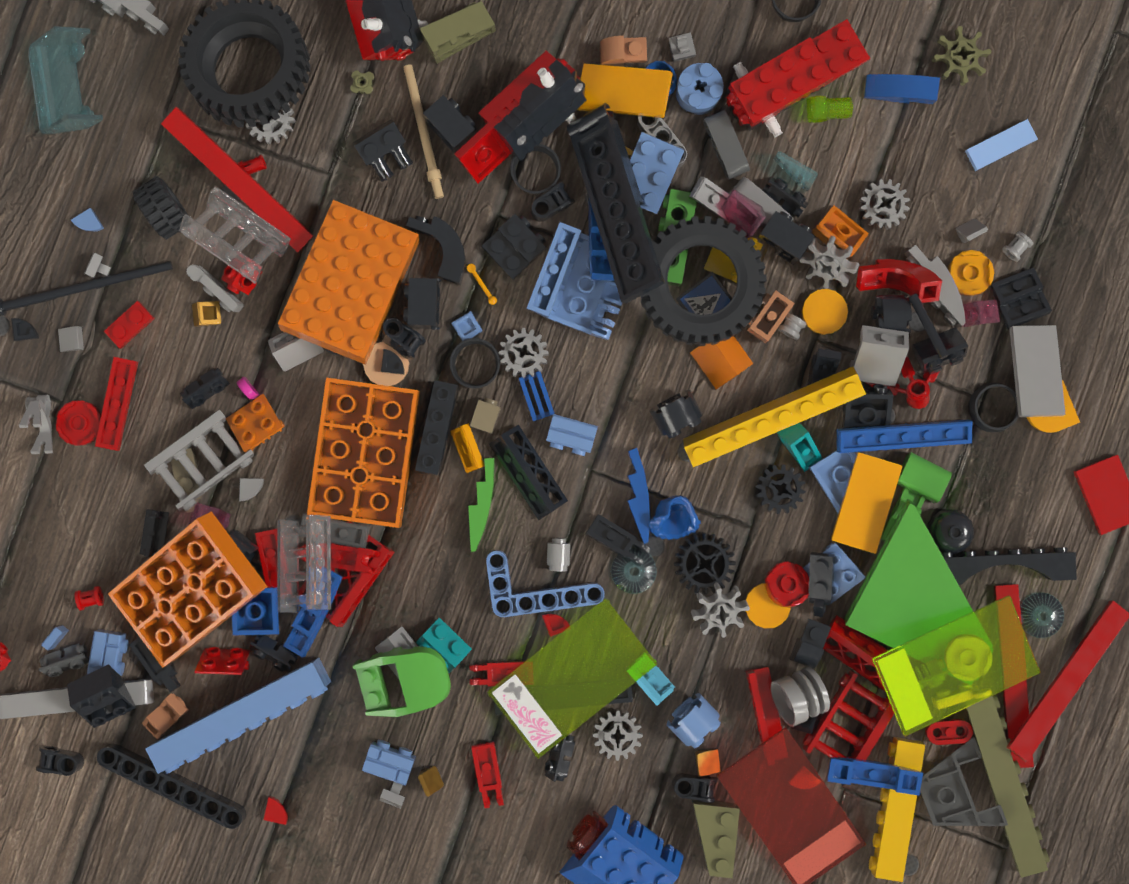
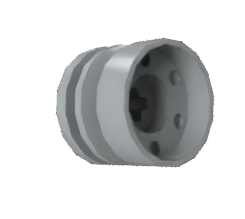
M805 667L801 671L794 672L792 678L784 676L771 683V694L776 709L785 723L791 727L807 721L809 716L816 717L819 713L823 714L830 709L829 696L820 676L811 667Z

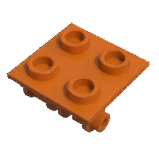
M261 394L226 418L244 453L249 450L253 451L261 442L264 444L266 439L270 440V436L277 432H282V428L285 427L283 422L278 419L264 394Z

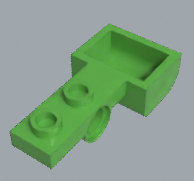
M908 452L902 464V470L897 485L903 487V490L883 529L880 540L885 542L907 499L912 501L919 515L921 514V507L925 499L932 503H938L951 479L952 472L912 452Z

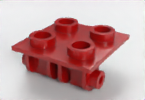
M204 648L194 672L200 674L241 675L244 670L249 669V661L247 659L250 650L242 648Z

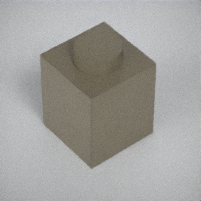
M485 398L484 402L478 400L470 426L493 434L501 407L497 406L498 402Z

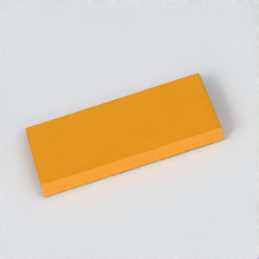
M583 64L581 81L585 83L584 97L587 101L577 110L592 111L600 105L607 103L610 108L606 110L613 111V113L664 118L673 74L671 71Z
M857 452L831 537L832 541L876 554L902 465Z

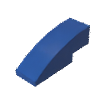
M869 74L866 76L864 98L907 104L917 102L933 105L938 98L940 78L917 75Z

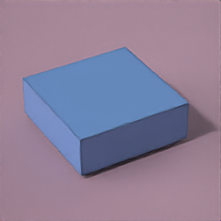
M471 311L452 322L462 341L473 338L483 332Z
M63 625L55 627L41 646L46 650L55 648L69 630Z

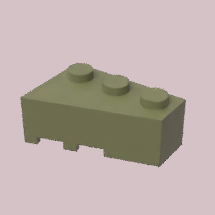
M480 1L478 3H470L458 12L421 27L420 31L427 48L436 64L495 32L496 28L484 4Z
M692 799L709 876L733 878L740 808L737 803L720 801L702 802Z

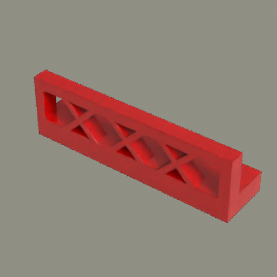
M836 615L830 623L831 629L827 639L831 637L838 642L839 646H832L825 642L823 649L890 694L877 660L892 653L867 635L845 625V621ZM846 652H853L857 655L858 659H851L846 655ZM865 665H872L876 668L877 672L867 670Z
M765 666L746 670L745 672L764 760L770 765L775 764L774 760L788 757L779 712L772 699V680L769 667Z

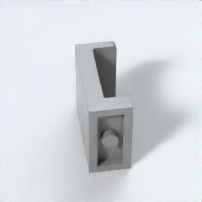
M862 325L860 344L855 359L850 362V367L854 366L860 381L895 386L909 350V332Z

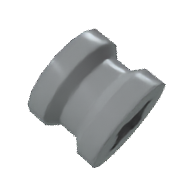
M788 313L785 317V322L779 326L778 330L786 336L798 340L800 330L805 328L807 323Z

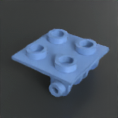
M836 542L829 544L825 548L826 550L822 552L835 554L833 598L831 604L866 578ZM810 563L803 567V569L807 572L808 576L810 571Z

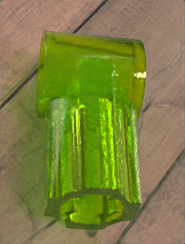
M812 96L806 98L807 121L809 123H820L828 119L852 117L853 102L851 97L827 98L826 96Z

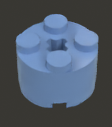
M696 63L688 66L681 73L676 86V98L679 105L684 110L697 115L712 111L723 93V79L720 73L709 63ZM696 86L703 87V92L701 93L700 90L695 91Z
M700 693L695 694L697 696L696 699L693 700L689 697L680 704L672 713L673 721H667V726L686 746H692L693 748L700 746L704 741L703 737L709 731L714 732L721 724L718 720L719 713Z

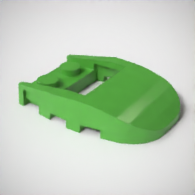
M397 647L384 653L374 654L365 661L359 659L353 665V669H356L367 709L365 712L366 716L399 717L419 712L441 703L450 692L451 683L446 663L443 657L432 648L413 647L412 649H402V647ZM395 663L406 706H391L381 665Z

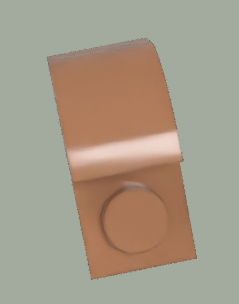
M613 36L600 41V65L623 67L624 63L647 62L646 37L624 38V36Z
M171 693L163 700L160 706L145 718L142 724L158 740L189 709L180 697Z

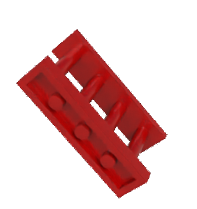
M851 670L848 674L844 673L839 681L840 687L830 702V709L828 712L823 713L813 734H806L803 739V749L810 754L813 748L830 758L866 760L897 710L891 695L889 694L887 698H881L855 681L858 676ZM849 689L878 706L879 711L875 718L868 717L843 701ZM837 709L866 725L867 731L863 737H857L831 721ZM825 728L854 745L855 750L851 757L844 756L819 740Z

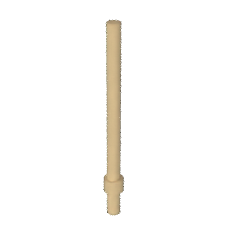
M405 65L403 68L428 167V172H426L428 181L432 184L435 199L443 198L444 195L440 182L442 177L440 169H437L413 66Z

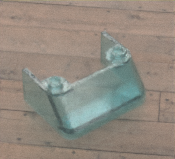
M54 26L29 47V62L39 128L42 134H57L89 129L103 120V115H94L89 106L82 105L76 65L85 52L81 39L90 34V28Z

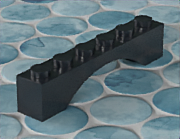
M1054 547L1053 552H1045V548H1031V553H1022V549H1008V554H999V550H985V555H976V551H962V556H953L952 553L940 552L958 585H962L967 579L981 570L1006 564L1027 567L1052 581L1077 580L1076 552L1068 551V547Z

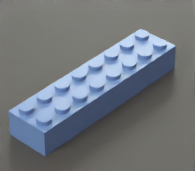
M317 658L165 736L145 748L157 773L159 774L165 770L168 774L185 763L184 760L189 763L199 758L200 755L205 753V749L208 752L217 749L226 742V738L230 742L245 733L246 728H249L251 731L261 726L262 723L267 721V717L270 720L279 717L287 711L286 707L290 706L292 710L302 705L307 700L306 697L311 696L313 699L323 694L324 691L328 690L327 685L331 683V680L320 658Z

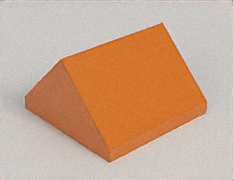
M835 205L832 206L811 232L826 245L830 237L834 236L836 238L834 241L836 248L844 250L848 246H852L853 251L850 257L846 258L847 260L855 254L869 234Z
M734 336L726 341H720L718 344L698 346L690 352L716 390L753 364Z

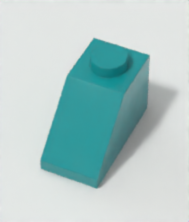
M800 423L777 432L783 445L804 472L823 459L809 432Z

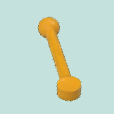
M469 264L467 271L473 274L489 298V304H496L497 298L491 295L477 274L475 265Z

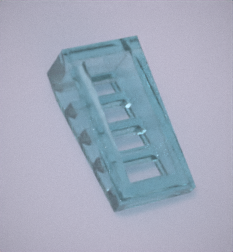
M778 151L774 157V161L805 192H808L818 175L817 172L781 151Z

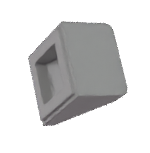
M972 219L956 228L962 243H966L988 230L987 226L977 219Z
M73 326L58 329L60 352L84 350L82 327Z

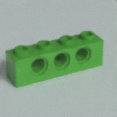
M671 189L669 195H665L662 208L666 209L665 218H660L658 231L664 232L671 224H678L679 221L674 220L671 216V212L674 210L681 211L684 216L683 219L686 221L694 217L696 201L689 197L691 192ZM688 249L681 252L675 258V264L670 266L668 285L679 287L682 285Z

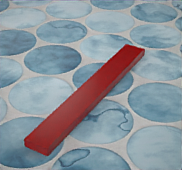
M175 107L164 119L161 125L296 252H300L313 238L314 235L180 108Z
M1018 584L993 585L1004 715L1007 726L1006 739L1010 738L1012 740L1029 716ZM1011 752L1013 761L1017 760L1020 768L1034 767L1033 755L1028 762H1025Z
M1109 601L1007 745L1009 750L1023 761L1028 762L1129 619V612L1115 601Z

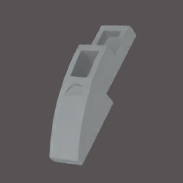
M97 0L103 4L101 8L112 16L115 13L120 17L126 14L136 22L138 19L145 22L144 27L153 34L159 32L165 36L169 30L164 22L152 15L156 8L148 0Z
M914 245L904 253L907 257L906 261L931 270L942 280L939 301L930 303L934 308H940L945 314L944 319L950 326H955L956 328L963 326L966 322L962 299L948 269L938 256L929 261L921 250Z

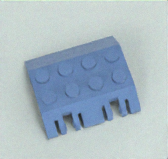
M560 222L527 309L578 331L609 340L612 331L603 327V325L613 328L615 322L603 318L605 311L619 314L620 309L611 304L622 306L623 304L620 300L615 280L591 279L589 236L581 233V230Z

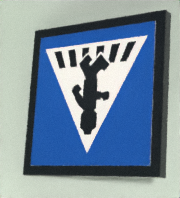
M711 272L677 297L676 300L686 311L706 315L723 309L730 303L732 297L715 274Z

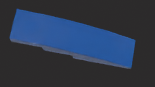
M589 199L588 221L591 279L614 281Z
M635 448L628 451L636 473L627 476L635 497L627 500L641 539L645 544L649 542V494L644 468L638 449Z
M324 565L321 566L300 604L302 608L291 625L293 629L284 643V647L300 657L306 656L335 598L343 578L341 575Z

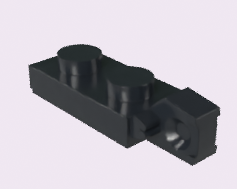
M811 552L808 598L809 603H814V616L823 617L826 605H830L833 598L835 554Z
M140 637L129 644L154 682L157 681L159 685L164 684L169 692L181 686L175 677L178 672L173 663L162 668Z

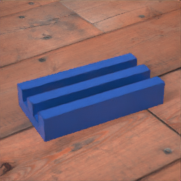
M541 372L534 373V377L530 374L525 379L520 377L519 381L532 420L536 421L553 415L554 411ZM538 377L549 410L548 412H544L533 378ZM527 380L530 382L540 412L539 415L535 414L525 384Z

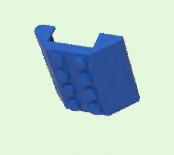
M614 805L603 817L608 826L585 855L580 858L573 854L559 871L560 874L574 884H673L679 877L684 855L670 844L663 847V839L639 821L634 820L629 825L630 815L617 805Z

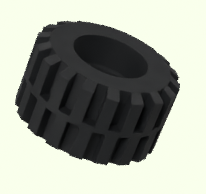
M153 177L133 191V198L140 211L153 229L164 239H169L190 225V219L184 207L170 187L160 177Z

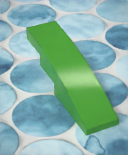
M495 458L484 459L486 482H476L478 505L468 506L471 552L477 551L491 509Z

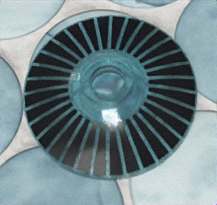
M631 548L629 552L644 561L642 566L636 565L626 557L623 558L617 555L611 566V575L619 589L626 593L638 594L652 586L656 578L657 568L650 554H644L637 548ZM633 567L639 570L636 576L630 574V569Z
M1043 592L1033 593L1027 596L1020 604L1022 629L1027 634L1036 638H1047L1054 635L1061 628L1064 621V610L1061 603L1054 596ZM1042 612H1046L1047 614L1045 620H1041L1040 614Z

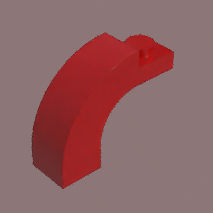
M878 259L875 265L859 266L856 287L859 291L880 288L897 289L910 296L917 294L922 303L939 301L942 280L931 270L915 263L895 259Z

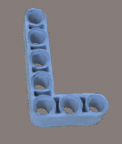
M494 550L486 558L492 608L499 617L596 605L603 601V587L594 582L512 593L506 554L501 550ZM495 554L503 557V564L499 567L491 564V557ZM497 577L504 578L507 583L504 589H497L494 586V579ZM592 587L598 588L601 592L599 598L595 600L590 599L587 595L588 590ZM570 590L578 594L577 600L573 603L567 602L565 599L566 592ZM545 594H552L555 597V602L553 605L547 606L542 602V597ZM522 597H529L533 603L530 608L524 609L520 606L519 601ZM506 600L510 605L509 610L506 612L499 611L497 602Z

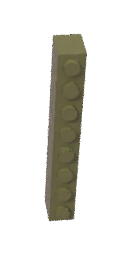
M991 693L985 697L963 701L975 740L982 755L981 759L996 806L1001 805L1008 823L1003 828L1017 871L1021 878L1048 871L1046 863L1050 862L1046 849H1041L1039 843L1043 838L1039 827H1034L1032 818L1036 817L1032 805H1027L1025 796H1028L1026 785L1024 782L1020 783L1018 774H1021V769L1018 761H1013L1012 751L1007 748L1011 739H1006L1004 730H1007L1004 717H999L997 708H1000L997 695H992Z

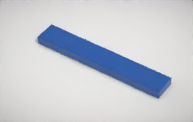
M970 419L837 429L838 453L972 443V421Z

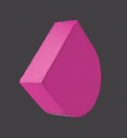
M242 377L237 381L238 387L249 399L254 400L260 395L246 377Z

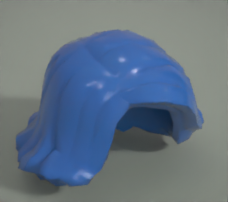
M681 495L670 496L660 501L657 505L655 516L649 523V530L661 539H679L695 533L699 529L701 521L698 519L687 497Z

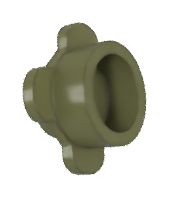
M354 71L351 75L353 78V84L350 87L353 93L371 94L373 92V73Z

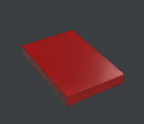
M1113 455L1073 471L1099 535L1129 524V480L1118 455Z

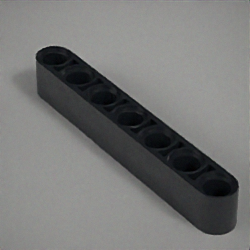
M109 744L97 754V762L103 768L226 828L235 829L246 818V810L242 805L173 771L167 774L164 770L158 774L151 760L118 744ZM107 750L113 752L114 761L107 759ZM128 760L135 764V771L127 768L126 763ZM147 771L155 773V781L148 779ZM168 781H173L176 784V791L168 788ZM188 791H193L197 794V801L189 799ZM209 801L217 803L218 811H212L209 808ZM229 812H236L239 816V820H231L229 817Z

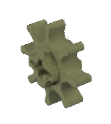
M958 26L954 31L956 35L955 41L947 40L944 35L940 36L937 40V43L944 46L945 54H936L932 58V62L942 61L947 65V71L941 76L942 80L947 79L951 72H956L960 75V85L963 86L968 82L967 71L973 70L978 76H982L986 72V69L978 64V58L988 57L991 54V50L982 51L976 47V41L982 36L981 32H977L973 39L968 40L963 37V27Z

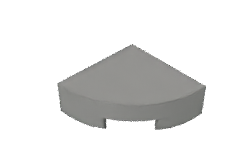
M240 478L239 501H247L255 497L262 489L264 479Z

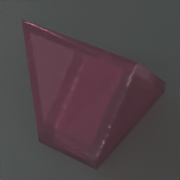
M734 189L721 206L728 224L731 222L736 225L735 229L737 231L743 230L746 232V238L752 237L766 218L761 205Z

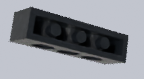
M434 380L415 471L440 475L458 393V385Z

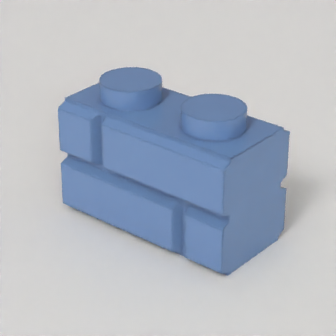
M553 414L546 441L551 442L550 447L563 450L564 446L573 448L571 453L585 456L586 452L591 453L598 426Z
M104 629L94 631L87 674L109 664L120 676L123 675L125 663L122 662L123 653L127 652L129 641L126 640V633Z
M377 740V743L372 742L362 771L406 786L416 756L412 755V751L407 748L399 747V750L391 748V744L383 740Z

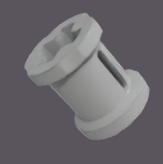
M1019 231L1015 234L1012 242L1008 246L1005 245L1002 250L1007 257L1018 262L1020 255L1027 248H1030L1033 242L1026 234Z

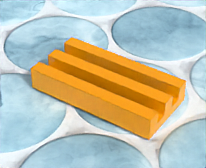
M469 423L451 430V435L466 473L484 467V462Z

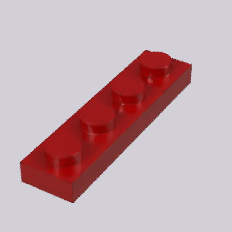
M113 357L95 443L96 447L120 451L138 366L137 361Z

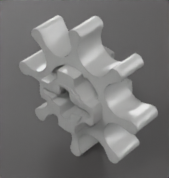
M834 236L830 237L827 246L820 245L813 238L808 248L814 254L804 252L800 258L801 263H808L812 266L806 278L811 279L815 275L822 277L825 281L823 286L825 289L829 288L832 279L840 281L842 286L846 287L850 276L845 272L855 274L859 267L858 262H850L846 259L850 257L853 247L848 246L844 250L836 248L834 245L836 238Z
M714 583L715 593L712 596L705 597L700 592L696 594L699 603L704 604V606L698 610H691V614L695 621L706 619L700 625L704 635L712 627H719L721 637L725 638L727 636L725 628L729 624H737L739 628L744 627L742 619L737 617V614L741 611H749L750 607L746 600L735 602L736 598L741 595L737 586H733L729 593L723 594L721 593L722 589L719 583Z

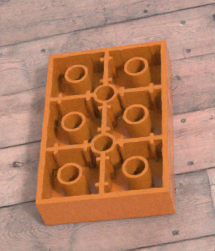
M333 200L278 322L280 330L366 365L417 249L419 234Z
M326 378L307 510L308 516L396 528L402 526L420 391Z
M211 511L194 520L111 590L108 595L162 668L182 656L268 586Z

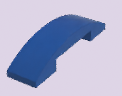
M830 758L827 775L828 782L847 785L854 783L893 789L898 793L918 796L920 795L923 772L852 758Z

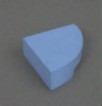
M91 208L71 219L74 225L86 231H100L104 229Z

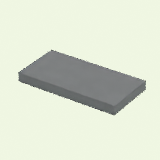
M1056 325L1010 327L1018 417L1066 415Z

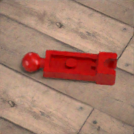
M320 542L317 543L316 549L311 544H303L298 550V556L302 561L309 562L314 559L313 565L321 567L324 565L327 568L373 575L377 573L376 569L370 568L368 565L370 558H378L380 556V553L376 550Z

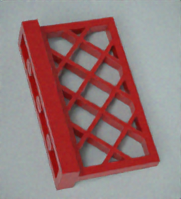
M369 534L367 543L371 542L378 547L376 551L380 553V556L378 558H370L368 565L370 568L376 569L377 573L373 575L360 572V574L351 575V571L347 570V576L343 577L342 580L348 579L349 589L343 594H338L337 590L335 595L336 608L332 614L328 612L326 616L330 620L329 622L336 627L344 626L395 553ZM320 566L314 568L297 592L296 596L300 599H304V593L311 586L321 568Z

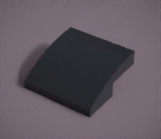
M1034 268L991 284L996 303L1007 329L1043 317L1052 311L1042 291L1044 287Z

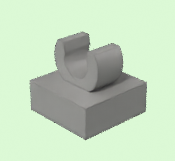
M691 32L668 38L673 62L696 57Z
M93 252L84 273L94 277L97 271L107 276L111 267L100 263L103 256Z
M394 782L390 791L383 789L380 801L401 809L405 797L399 795L402 784Z

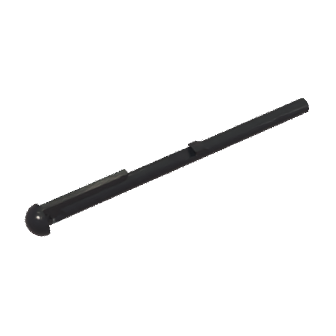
M171 261L5 302L0 298V315L5 316L9 310L173 270V265Z

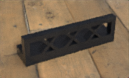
M519 425L489 443L538 520L568 502ZM515 433L520 440V444H514L510 435ZM524 453L531 457L532 465L525 461ZM537 473L542 474L544 477V484L540 483L536 478ZM549 492L554 493L559 500L555 505L549 498Z

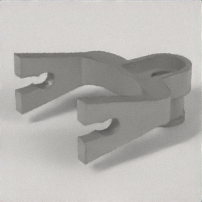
M47 394L31 398L26 397V411L19 427L28 428L31 418H34L33 427H40V432L31 449V454H40L41 445L45 444V454L53 453L52 425L49 417L51 410L50 396Z

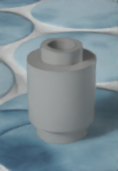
M552 538V542L547 543V565H549V571H567V566L570 565V543H566V538Z

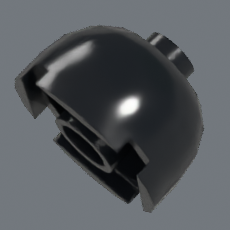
M957 509L940 510L934 514L927 524L930 535L939 551L943 553L956 554L962 552L970 546L974 538L972 521L965 513Z

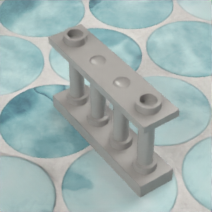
M220 410L144 465L151 475L154 473L160 474L181 502L175 505L179 511L182 509L185 511L189 510L197 503L195 500L237 468L241 467V469H244L253 462L251 459L254 457L253 451L249 450L244 454L225 430L223 422L226 421V418ZM211 431L218 434L237 459L228 467L223 465L205 442L206 438L204 436ZM192 445L201 450L218 472L209 481H206L186 455V450ZM173 459L180 461L199 486L189 496L167 469V463Z

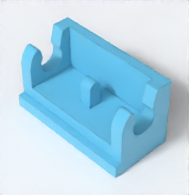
M645 652L626 668V671L656 706L674 691L675 686Z

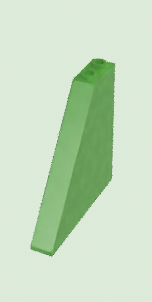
M907 499L844 617L845 625L896 650L904 648L907 655L923 663L934 658L937 660L941 658L944 663V667L941 668L942 671L947 670L944 662V650L948 642L956 636L974 634L984 640L992 654L993 648H991L990 640L912 501ZM958 679L969 685H971V683L973 682V680L969 681Z

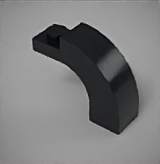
M416 216L415 219L409 217L406 225L408 229L430 236L442 246L443 260L437 276L440 279L461 286L466 268V256L462 242L455 230L448 223L435 216L431 224H428V219Z

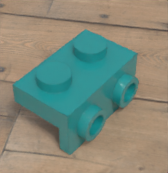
M440 618L416 641L419 647L432 648L443 657L448 674L472 650Z

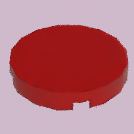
M71 401L58 411L56 430L60 438L66 443L75 446L90 444L97 438L101 414L92 403Z
M782 562L768 571L765 579V589L769 598L775 604L781 607L792 608L802 604L808 598L809 576L802 566Z

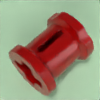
M95 586L94 589L88 591H75V603L80 611L85 610V607L104 605V595L100 586Z

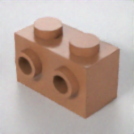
M776 290L771 295L767 293L761 304L763 306L762 309L749 322L748 325L750 326L746 331L762 342H768L795 303Z

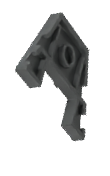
M975 738L970 739L927 772L922 778L920 792L933 826L1008 825L1001 805L980 812L976 811L961 772L960 765L982 758Z

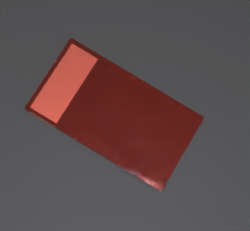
M786 727L717 775L793 884H811L866 845Z

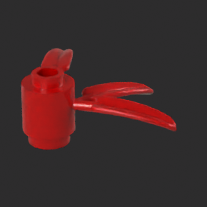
M906 356L901 374L904 378H909L910 380L907 388H900V385L897 383L895 386H886L887 389L892 391L893 395H897L898 392L905 393L907 403L912 408L922 409L930 401V387L928 383H933L939 372L931 375L929 372L923 375L925 381L920 379L914 380L915 371L909 358ZM865 382L866 384H868V385L871 386V387H873V385H875V383Z

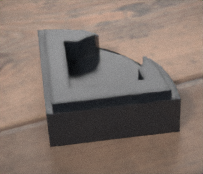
M11 318L14 341L39 339L38 333L32 324L22 319Z
M384 349L381 372L405 375L401 359L392 351Z
M819 713L816 717L809 716L807 721L791 727V729L813 734L821 719V714Z

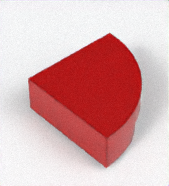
M557 614L542 615L550 637L571 629L567 620Z
M269 796L263 820L286 825L288 816L283 805L278 799Z

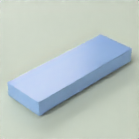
M1027 119L967 149L965 152L974 170L977 171L1038 140Z

